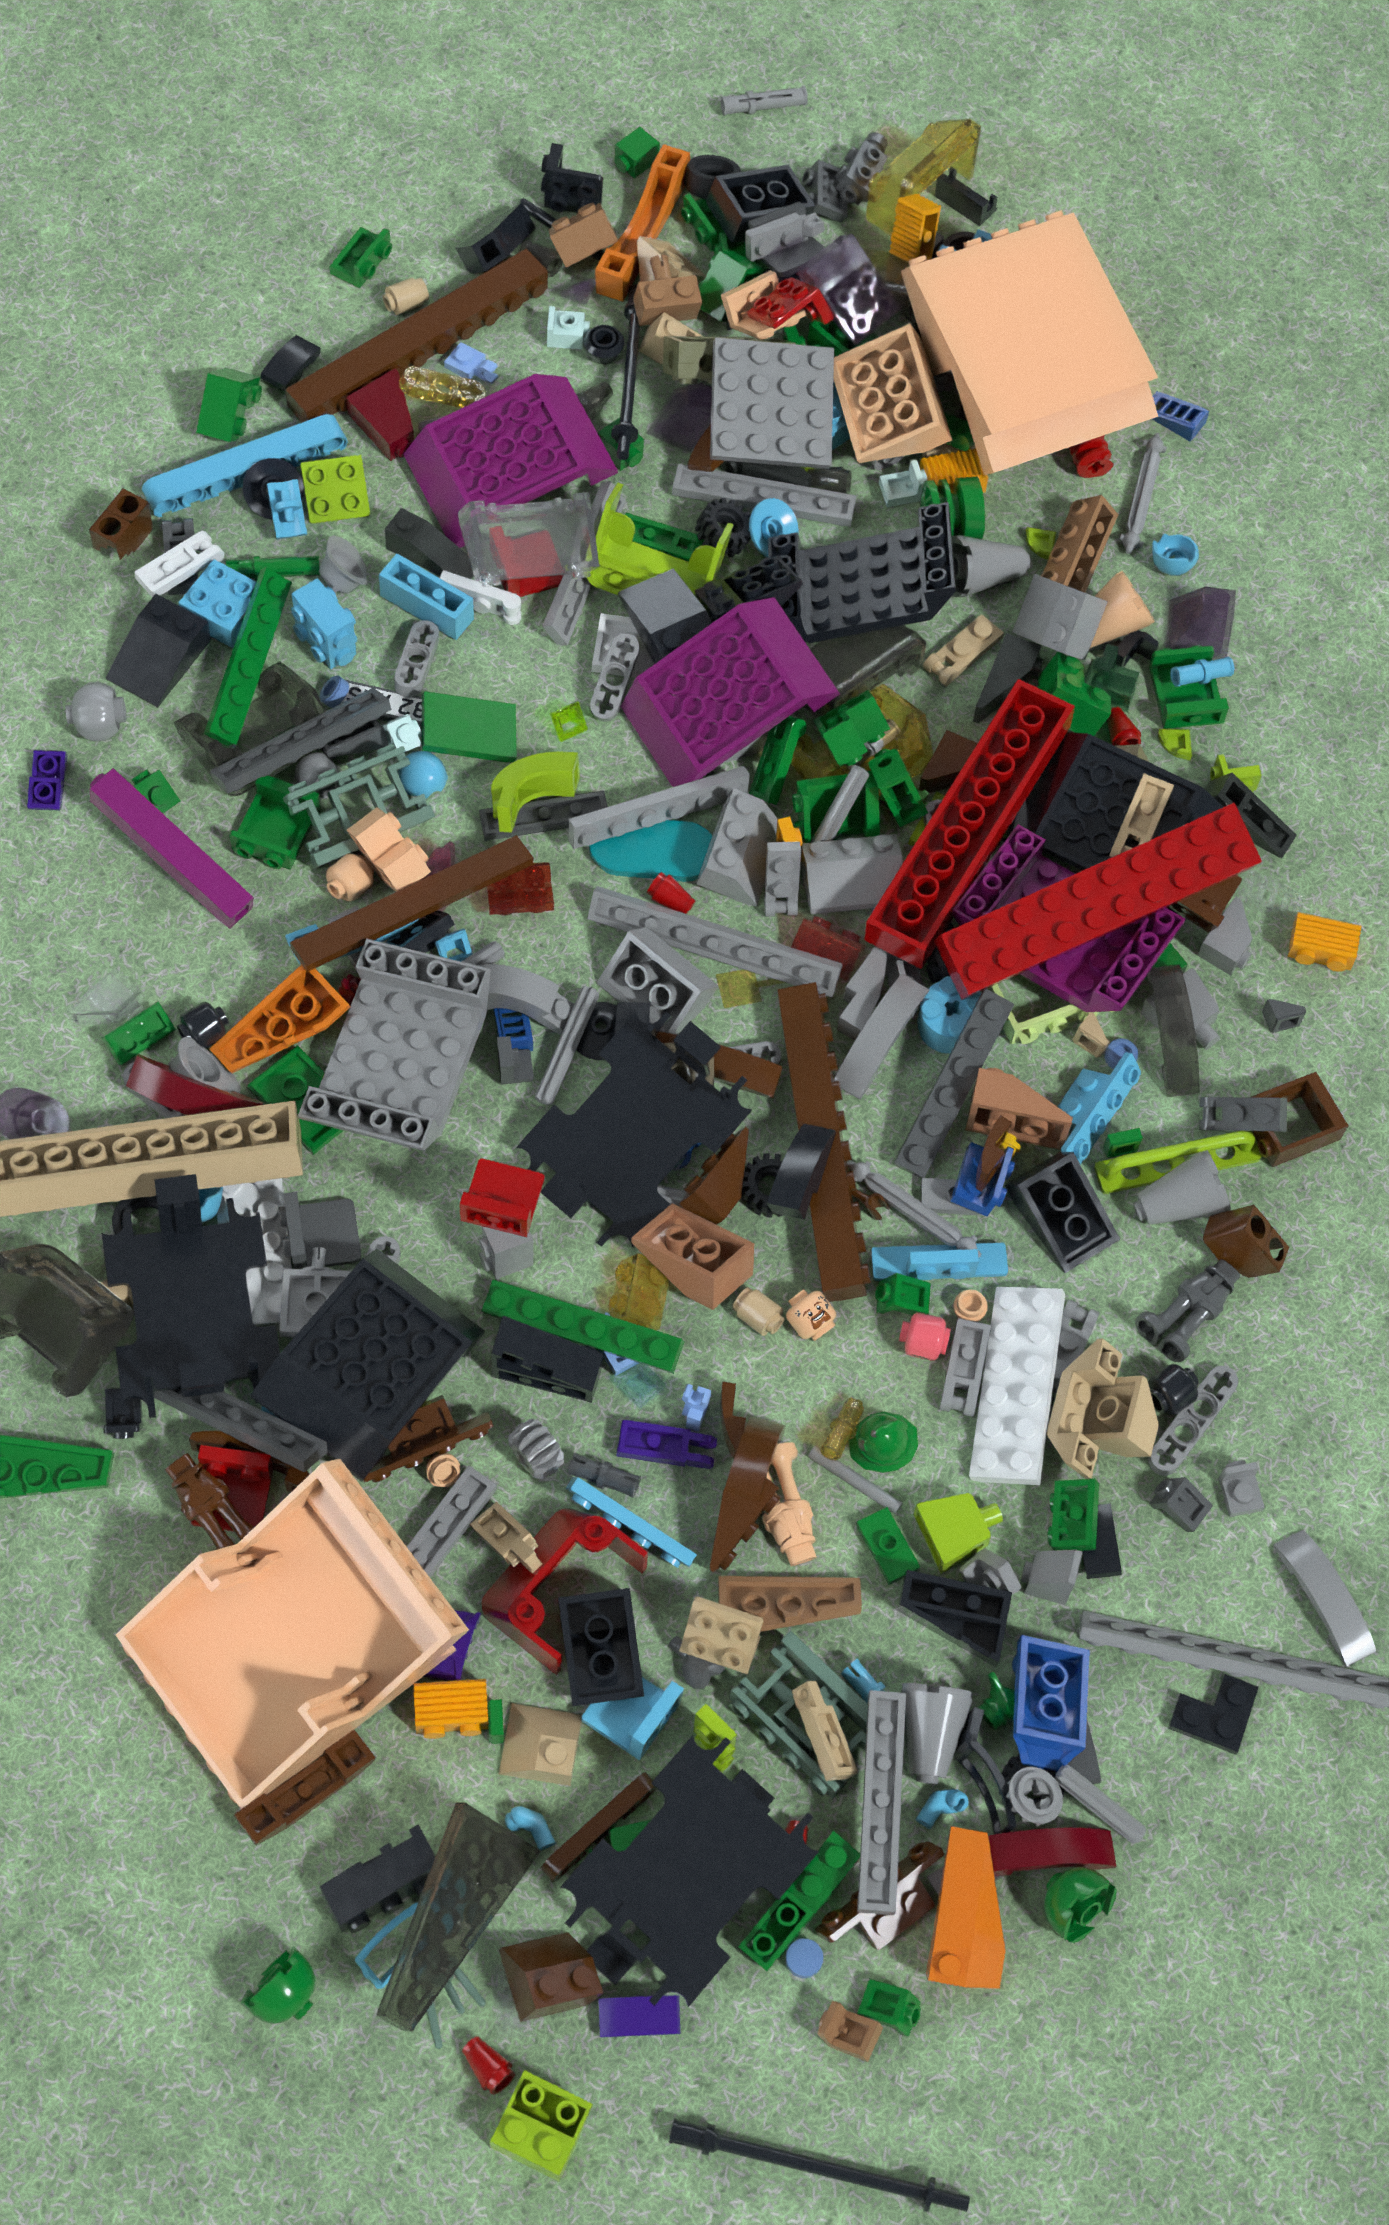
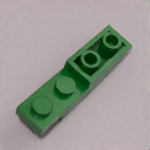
M835 1831L830 1834L818 1849V1854L779 1900L776 1899L738 1946L767 1972L840 1887L841 1882L860 1860V1853Z

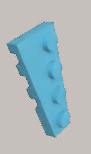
M572 1477L565 1488L574 1494L571 1499L585 1509L589 1510L593 1506L603 1512L602 1517L618 1529L623 1525L631 1530L633 1534L630 1538L647 1549L651 1544L661 1549L663 1553L660 1557L676 1568L681 1563L690 1567L697 1554L579 1477Z

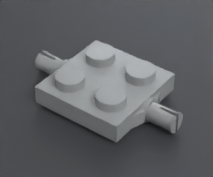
M318 1247L312 1249L311 1266L303 1269H283L280 1337L294 1338L351 1272L325 1267L327 1252L325 1248L320 1247L319 1260Z

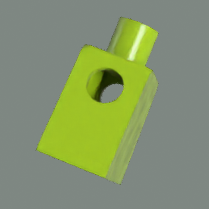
M971 1493L918 1503L913 1514L940 1574L987 1547L991 1539L988 1527L1003 1522L1001 1511L995 1502L978 1508Z

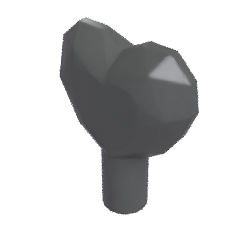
M675 1636L668 1644V1647L683 1659L681 1666L683 1677L686 1683L694 1689H704L709 1684L712 1676L719 1675L725 1670L724 1666L680 1652L682 1639L679 1636Z

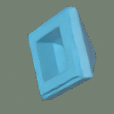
M464 928L447 934L435 942L440 957L447 958V951L458 948L464 953L448 959L461 962L473 954Z

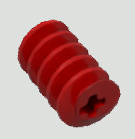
M1105 435L1069 447L1070 453L1073 456V462L1076 465V471L1080 477L1092 478L1103 476L1114 466L1113 462L1110 461L1112 454L1108 449Z

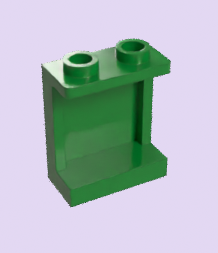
M1195 645L1183 649L1164 648L1153 652L1149 670L1163 729L1224 723L1229 707L1227 698H1220L1216 679H1211L1207 684L1196 682L1175 687L1170 678V672L1173 667L1194 664L1195 661L1200 659L1211 661L1214 655L1213 646L1203 647Z
M867 771L869 777L835 837L861 833L865 837L880 835L879 787L872 771ZM848 774L797 781V794H792V804L794 812L798 813V821L793 822V827L799 828L802 843H811Z
M271 776L260 777L255 782L257 793L238 831L232 830L229 835L231 849L242 858L250 859L255 857L261 859L267 866L273 869H281L283 867L291 870L313 824L306 810L291 816L289 807L283 800L287 794H290L288 788L294 784ZM314 792L298 799L299 804L312 799L319 814L321 810L319 793Z

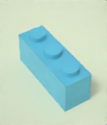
M396 554L379 574L381 597L422 621L426 620L435 623L439 631L454 640H457L474 620V604L471 596L399 554Z

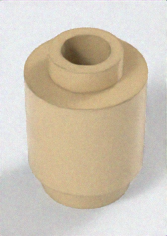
M413 277L386 287L385 294L383 295L386 309L389 312L394 311L396 315L421 307L429 299L428 289L421 278L414 279Z
M749 1287L745 1288L733 1303L732 1309L737 1312V1317L762 1336H765L768 1332L771 1334L776 1333L784 1322V1317H782L783 1308L757 1289L753 1291Z

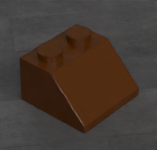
M569 1932L509 1945L499 1949L520 2022L589 2005L603 1993L592 1956Z

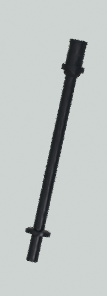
M638 284L629 287L628 303L624 307V316L629 320L621 414L620 423L614 425L611 430V437L618 443L617 458L620 460H627L629 458L630 444L638 439V429L632 424L640 326L633 298Z
M677 2118L673 2120L668 2143L702 2150V2155L709 2156V2152L714 2153L719 2150L923 2201L922 2207L924 2212H929L931 2203L967 2212L970 2196L935 2188L936 2177L930 2176L927 2185L721 2135L713 2124L708 2123V2126L705 2127L681 2121Z

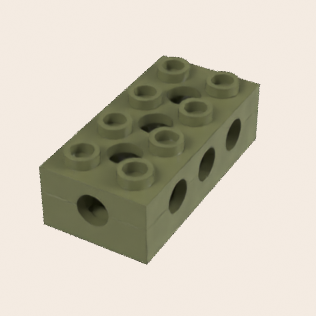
M664 336L663 373L672 376V380L679 381L681 384H697L698 379L712 384L713 341L715 337ZM716 337L796 345L794 342L773 337L763 340L755 337Z

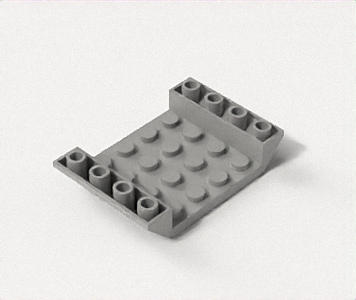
M366 939L355 967L361 981L319 1088L309 1086L298 1118L424 1151L442 1134L486 1017L491 971L489 968Z

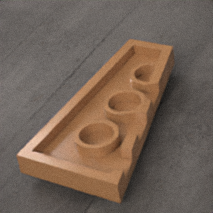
M719 1576L718 1603L761 1617L763 1624L760 1632L861 1614L860 1578Z

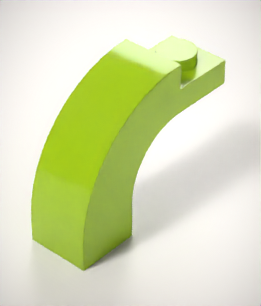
M557 751L530 755L511 763L498 773L491 784L493 817L498 819L499 832L512 833L519 810L533 799L543 796H575L580 780L578 752Z

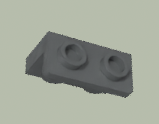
M818 159L810 169L805 170L801 184L815 204L813 213L821 214L842 223L848 215V202L844 201L841 193L835 189L838 181L834 177L840 168Z

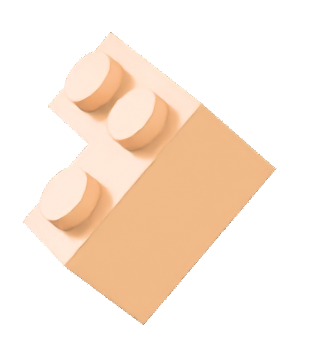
M376 807L346 831L365 858L372 864L380 879L397 892L420 881L431 872L425 863L429 858L418 844L415 845L409 837L404 839L398 829L402 826L391 812L386 814Z

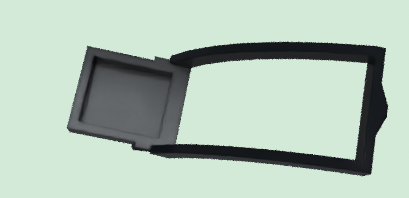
M974 1707L967 1715L953 1756L970 1774L980 1789L989 1810L993 1835L1011 1832L1016 1827L1015 1813L1011 1812L1013 1806L1011 1800L1006 1797L1009 1790L996 1763L977 1741L984 1710ZM973 1751L979 1755L988 1767L1001 1793L1008 1822L1002 1830L992 1796L979 1772L967 1759Z

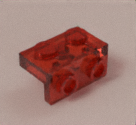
M533 863V865L487 886L489 915L499 914L506 916L512 913H541L554 910L550 863Z
M814 915L813 920L804 918L791 948L842 963L839 977L848 980L861 951H864L866 947L865 944L859 942L861 936L847 929H843L842 933L830 929L832 923Z

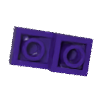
M34 750L32 777H29L27 803L29 810H61L68 756L66 751Z
M679 1995L663 1996L655 2006L649 2002L652 1996L599 1998L600 2037L681 2034Z

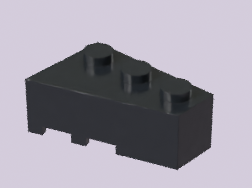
M503 1316L491 1352L492 1377L591 1403L593 1401L603 1367V1354L590 1346L578 1345Z
M907 1570L904 1575L897 1611L996 1667L1000 1661L1012 1592Z
M419 1824L409 1830L412 1837L395 1847L391 1843H387L379 1849L380 1855L363 1864L360 1861L320 1886L321 1893L342 1933L348 1929L351 1933L358 1932L371 1923L370 1917L382 1911L384 1915H389L403 1907V1900L415 1893L418 1897H422L435 1889L436 1882L441 1875L440 1866Z

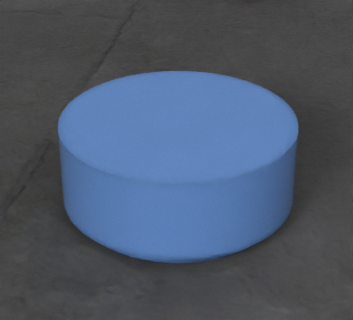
M340 676L331 677L320 691V701L329 708L338 706L345 699L349 691V683Z
M1118 1038L1112 1040L1105 1050L1104 1057L1106 1063L1114 1069L1125 1052L1132 1053L1137 1061L1138 1050L1136 1046L1127 1039Z
M799 1939L789 1946L786 1953V1965L793 1975L799 1978H810L821 1969L823 1952L816 1942L810 1939Z

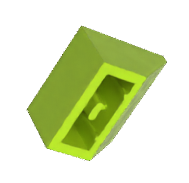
M524 2070L490 2140V2147L559 2182L578 2143L593 2103Z

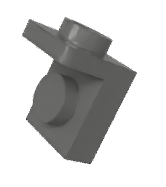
M510 1036L497 1037V1056L501 1085L533 1081L534 1074L530 1050L512 1048Z
M1186 1477L1163 1480L1154 1491L1156 1495L1149 1503L1154 1509L1164 1508L1186 1532H1194L1213 1507Z

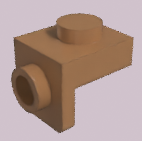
M833 2000L829 2009L820 2018L818 2035L829 2047L868 2062L883 2027L877 2021L846 2010L841 2003Z

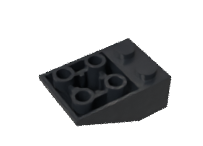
M779 556L765 558L759 564L747 569H738L732 575L723 579L709 581L703 587L694 590L713 623L741 603L774 597L779 605L782 606L803 583L792 569Z

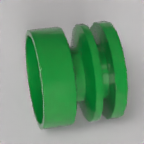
M978 476L955 478L952 492L946 479L939 480L937 485L934 480L924 481L920 507L948 502L950 506L952 536L955 529L957 535L983 539L985 531V504Z

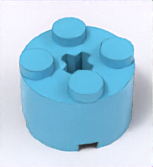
M947 976L928 988L930 991L921 1002L917 1018L918 1030L922 1040L930 1048L941 1053L951 1052L981 995L978 992L961 1000L952 978Z

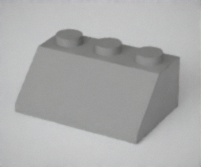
M733 788L722 807L696 882L697 885L755 907L765 883L767 842H776L778 820L762 799Z
M896 834L803 843L801 846V876L811 914L875 908L903 864L902 853Z
M647 927L628 931L596 982L619 1002H649L650 1023L657 1022L665 1012H668L672 1017L659 1032L672 1034L681 1032L706 1007L719 987Z

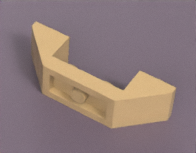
M1103 1338L1097 1339L1062 1372L1046 1433L1065 1464L1085 1479L1092 1478L1099 1450L1096 1444L1081 1434L1092 1389L1095 1386L1115 1385L1123 1355Z

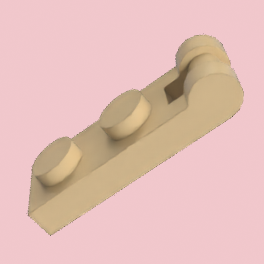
M981 614L938 652L932 653L923 663V668L929 673L934 672L939 676L938 680L947 687L1003 638L1004 632ZM947 661L952 666L946 667L942 663Z
M1143 774L1112 847L1110 857L1132 849V847L1125 845L1128 838L1138 841V846L1152 840L1173 791V784Z

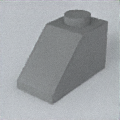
M1236 896L1223 913L1225 917L1219 927L1210 931L1203 941L1198 954L1200 958L1230 976L1237 967L1242 970L1252 955L1248 951L1252 942V935L1242 900Z
M1078 1550L1036 1551L1032 1562L1025 1561L1020 1581L1027 1583L1024 1594L1065 1605L1075 1585L1083 1552Z

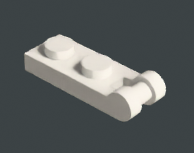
M200 531L134 572L135 578L151 597L155 594L162 595L207 567L213 559L221 562L225 553L218 545L211 543L212 538L206 531ZM198 550V551H203V552H201L200 554H197L195 551Z
M444 570L442 571L440 579L473 598L475 611L482 614L490 612L502 616L503 620L510 625L520 622L521 598L518 595Z

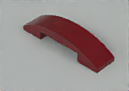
M140 1054L136 1056L126 1084L127 1087L185 1115L264 1104L238 1092L232 1091L228 1093L171 1071L168 1065Z
M1045 1828L988 1836L994 1876L1011 1875L1013 1871L1068 1867H1085L1099 1870L1117 1867L1111 1831L1095 1828Z

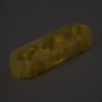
M415 366L406 368L399 382L401 390L410 397L458 408L466 407L486 397L485 387L476 380ZM436 384L446 386L450 392H442L437 388Z

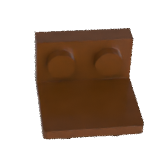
M1238 875L1168 907L1209 933L1221 924L1225 917L1222 915V912L1240 885L1242 878Z

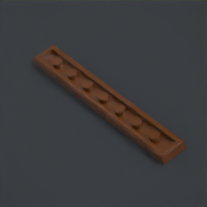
M517 835L291 941L290 949L306 972H309L363 946L366 939L376 940L533 865L534 857Z

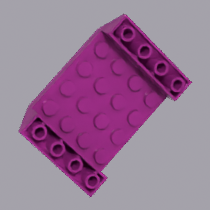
M533 374L425 425L403 454L443 533L459 548L481 539L477 526L585 475L592 486L618 473L615 464L567 377Z
M773 597L737 605L635 678L620 707L672 787L705 778L704 776L805 704H808L813 712H815L840 693L777 600Z
M1018 824L953 908L952 915L961 926L1070 877L1075 873L1041 855L1046 840ZM1164 908L1020 974L1085 1012L1121 1011L1184 924L1185 918Z

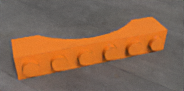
M665 144L661 147L652 164L643 195L629 225L618 241L611 247L606 248L595 269L597 294L624 301L629 287L632 286L639 273L637 240L640 236L652 239L658 238L685 188L686 167L690 161V152Z

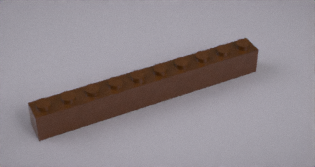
M527 248L288 387L285 389L287 407L301 422L326 414L334 415L339 411H347V396L389 371L396 369L401 378L403 373L413 367H422L427 359L435 354H444L450 349L452 344L461 339L467 340L471 338L475 331L481 327L493 325L500 316L508 311H517L530 298L542 296L548 288L547 269Z
M816 982L777 989L798 1131L803 1124L836 1131L817 1194H812L810 1201L822 1291L828 1302L867 1296L866 1284L871 1283V1275L868 1263L862 1264L861 1253L867 1252L864 1234L863 1232L858 1233L856 1222L862 1221L859 1202H853L851 1191H856L857 1186L854 1171H848L847 1161L852 1160L849 1140L843 1141L842 1131L847 1130V1122L844 1110L839 1111L837 1101L843 1100L840 1082L834 1081L833 1071L838 1070L835 1051L829 1052L828 1042L834 1041L831 1023L824 1020L823 1013L829 1012L826 993L820 994Z

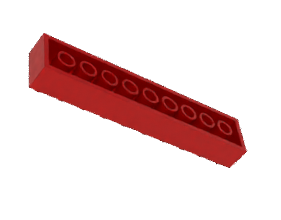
M1020 679L1016 681L866 921L864 941L920 969L923 968L936 947L934 940L945 932L954 917L952 915L953 908L982 872L1071 727L1074 705Z
M1234 802L938 936L934 942L959 996L963 1000L983 991L985 988L987 989L1248 871L1260 864L1262 860Z

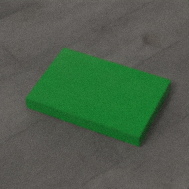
M424 691L422 695V751L507 763L515 762L517 758L516 704Z
M297 1045L247 1085V1089L259 1101L263 1102V1105L295 1101L297 1114H299L309 1086L319 1088L325 1072ZM299 1119L302 1144L313 1155L344 1131Z

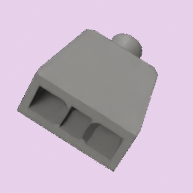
M1193 968L1145 1000L1141 1014L1179 1046L1195 1037L1204 1049L1207 1050L1220 1039L1218 1033L1211 1027L1217 1019L1219 1007Z

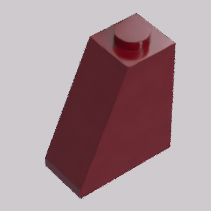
M393 369L346 397L348 415L390 461L398 456L404 457L403 454L414 441V429L400 375L396 369Z

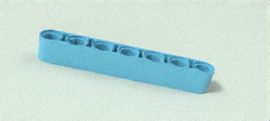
M326 414L154 476L143 484L142 491L154 515L162 517L161 514L172 511L173 513L191 506L190 503L200 500V502L219 496L218 493L225 490L230 492L241 488L249 468L260 460L277 458L287 461L294 467H298L301 462L310 459L313 461L331 455L330 452L337 449L344 450L348 441L335 416Z

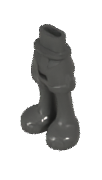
M1220 1259L1214 1266L1209 1265L1203 1272L1193 1278L1185 1279L1178 1287V1297L1164 1312L1157 1316L1152 1312L1144 1311L1137 1316L1135 1325L1138 1332L1150 1344L1155 1345L1162 1338L1166 1330L1185 1311L1191 1310V1314L1178 1329L1169 1333L1160 1342L1158 1347L1159 1351L1169 1360L1178 1363L1183 1362L1190 1355L1188 1339L1205 1320H1214L1223 1311V1304L1228 1295L1234 1291V1283L1240 1278L1239 1272L1225 1260Z

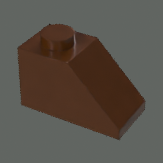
M946 730L921 776L918 790L921 792L926 790L928 793L950 788L978 743Z

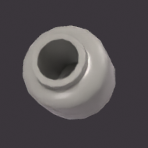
M316 752L308 754L299 761L295 769V778L298 783L306 781L309 786L319 781L318 775L334 768L337 773H339V770L332 759L328 758L326 754ZM335 783L316 792L320 794V800L328 798L327 793L338 788Z

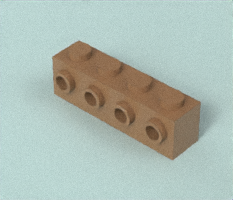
M1103 495L1073 501L1055 546L1049 555L1048 562L1041 575L1042 577L1086 593L1119 515Z

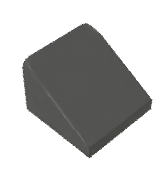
M1269 999L1266 1001L1262 1013L1270 1032L1275 1033L1300 1026L1305 1016L1306 1008Z

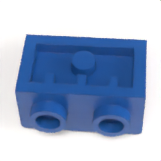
M970 1142L966 1148L950 1202L987 1217L995 1206L1000 1207L1005 1199L1007 1189L1003 1185L1004 1181H1008L1015 1166V1162L1011 1161L1014 1149L1007 1146L1004 1150L1005 1155L999 1170L983 1191L980 1192L976 1189V1173L984 1147Z

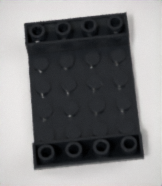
M949 503L932 504L918 508L919 527L817 546L803 550L798 532L768 538V557L779 556L802 580L803 584L781 606L802 639L810 644L932 620L956 592Z
M1067 732L1001 840L1005 842L1019 824L1046 840L1043 852L1080 870H1085L1112 858L1110 857L1112 847L1143 774L1174 785L1152 839L1219 810L1223 806L1203 787L1093 735ZM1128 838L1125 845L1134 848L1138 846L1139 842ZM1166 907L1167 909H1169V910L1173 911L1174 913L1178 914L1177 912H1175V911L1172 910L1171 908Z
M375 1249L361 1259L278 1355L250 1397L279 1419L326 1441V1455L332 1460L341 1459L351 1474L362 1482L384 1456L388 1446L457 1362L462 1357L465 1358L484 1335L485 1330L380 1250Z

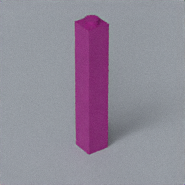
M114 768L108 773H101L94 778L90 784V802L220 922L231 929L253 908L254 897Z

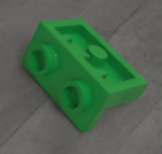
M690 193L683 196V207L681 208L682 218L686 224H692L698 242L701 245L705 244L709 251L712 252L714 244H718L719 233L724 232V230L706 204V199L701 198L695 201Z
M1095 1478L1055 1481L1054 1493H1051L1049 1499L1053 1520L1052 1526H1049L1047 1533L1048 1543L1054 1551L1096 1550L1099 1482Z

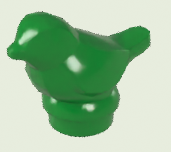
M992 1671L988 1674L991 1686L989 1697L984 1698L982 1704L977 1708L984 1710L983 1719L992 1729L997 1730L1001 1725L1005 1726L1008 1720L1014 1721L1015 1690L1002 1685L997 1675Z

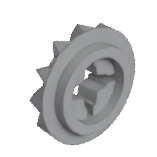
M1026 1767L1014 1774L1008 1782L1009 1791L1006 1796L1013 1805L1011 1812H1018L1023 1817L1022 1822L1030 1821L1035 1823L1036 1826L1050 1823L1059 1815L1063 1805L1062 1791L1055 1778L1045 1770L1037 1767ZM1033 1790L1035 1796H1040V1798L1044 1799H1041L1034 1805L1033 1799L1027 1798L1024 1795Z

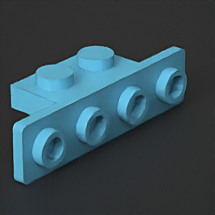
M1125 1052L1110 1075L1083 1068L1057 1106L1073 1117L1070 1127L1072 1132L1061 1147V1152H1074L1080 1165L1088 1157L1090 1150L1100 1135L1104 1133L1108 1123L1122 1106L1132 1087L1139 1080L1141 1070L1132 1053Z
M976 1243L978 1249L957 1250L956 1246L949 1245L873 1247L871 1250L873 1279L880 1281L896 1273L919 1280L1006 1276L1008 1273L1006 1245L1004 1243ZM978 1250L982 1254L980 1258H978Z

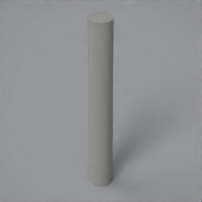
M816 1445L809 1453L808 1457L884 1508L888 1507L892 1513L896 1514L903 1503Z

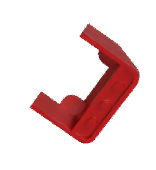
M570 1508L557 1511L534 1537L538 1545L534 1552L543 1564L533 1574L521 1562L515 1567L510 1564L485 1593L481 1603L482 1613L490 1623L555 1675L561 1671L562 1655L535 1634L544 1621L545 1611L542 1603L533 1594L577 1543L590 1552H600L608 1547L641 1574L647 1569L648 1552L608 1520Z

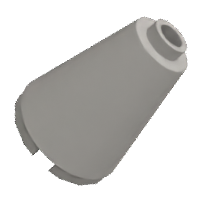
M961 535L952 536L956 592L952 595L953 597H965L1023 577L1030 567L1029 554L1021 546Z
M1208 1150L1198 1152L1137 1193L1138 1201L1133 1202V1206L1140 1221L1146 1219L1148 1225L1208 1217L1231 1210L1226 1189L1217 1175L1219 1173Z
M902 1683L901 1693H906L905 1735L909 1773L917 1775L916 1782L938 1784V1778H946L973 1701V1693L967 1690L944 1686L933 1687L928 1686V1684Z

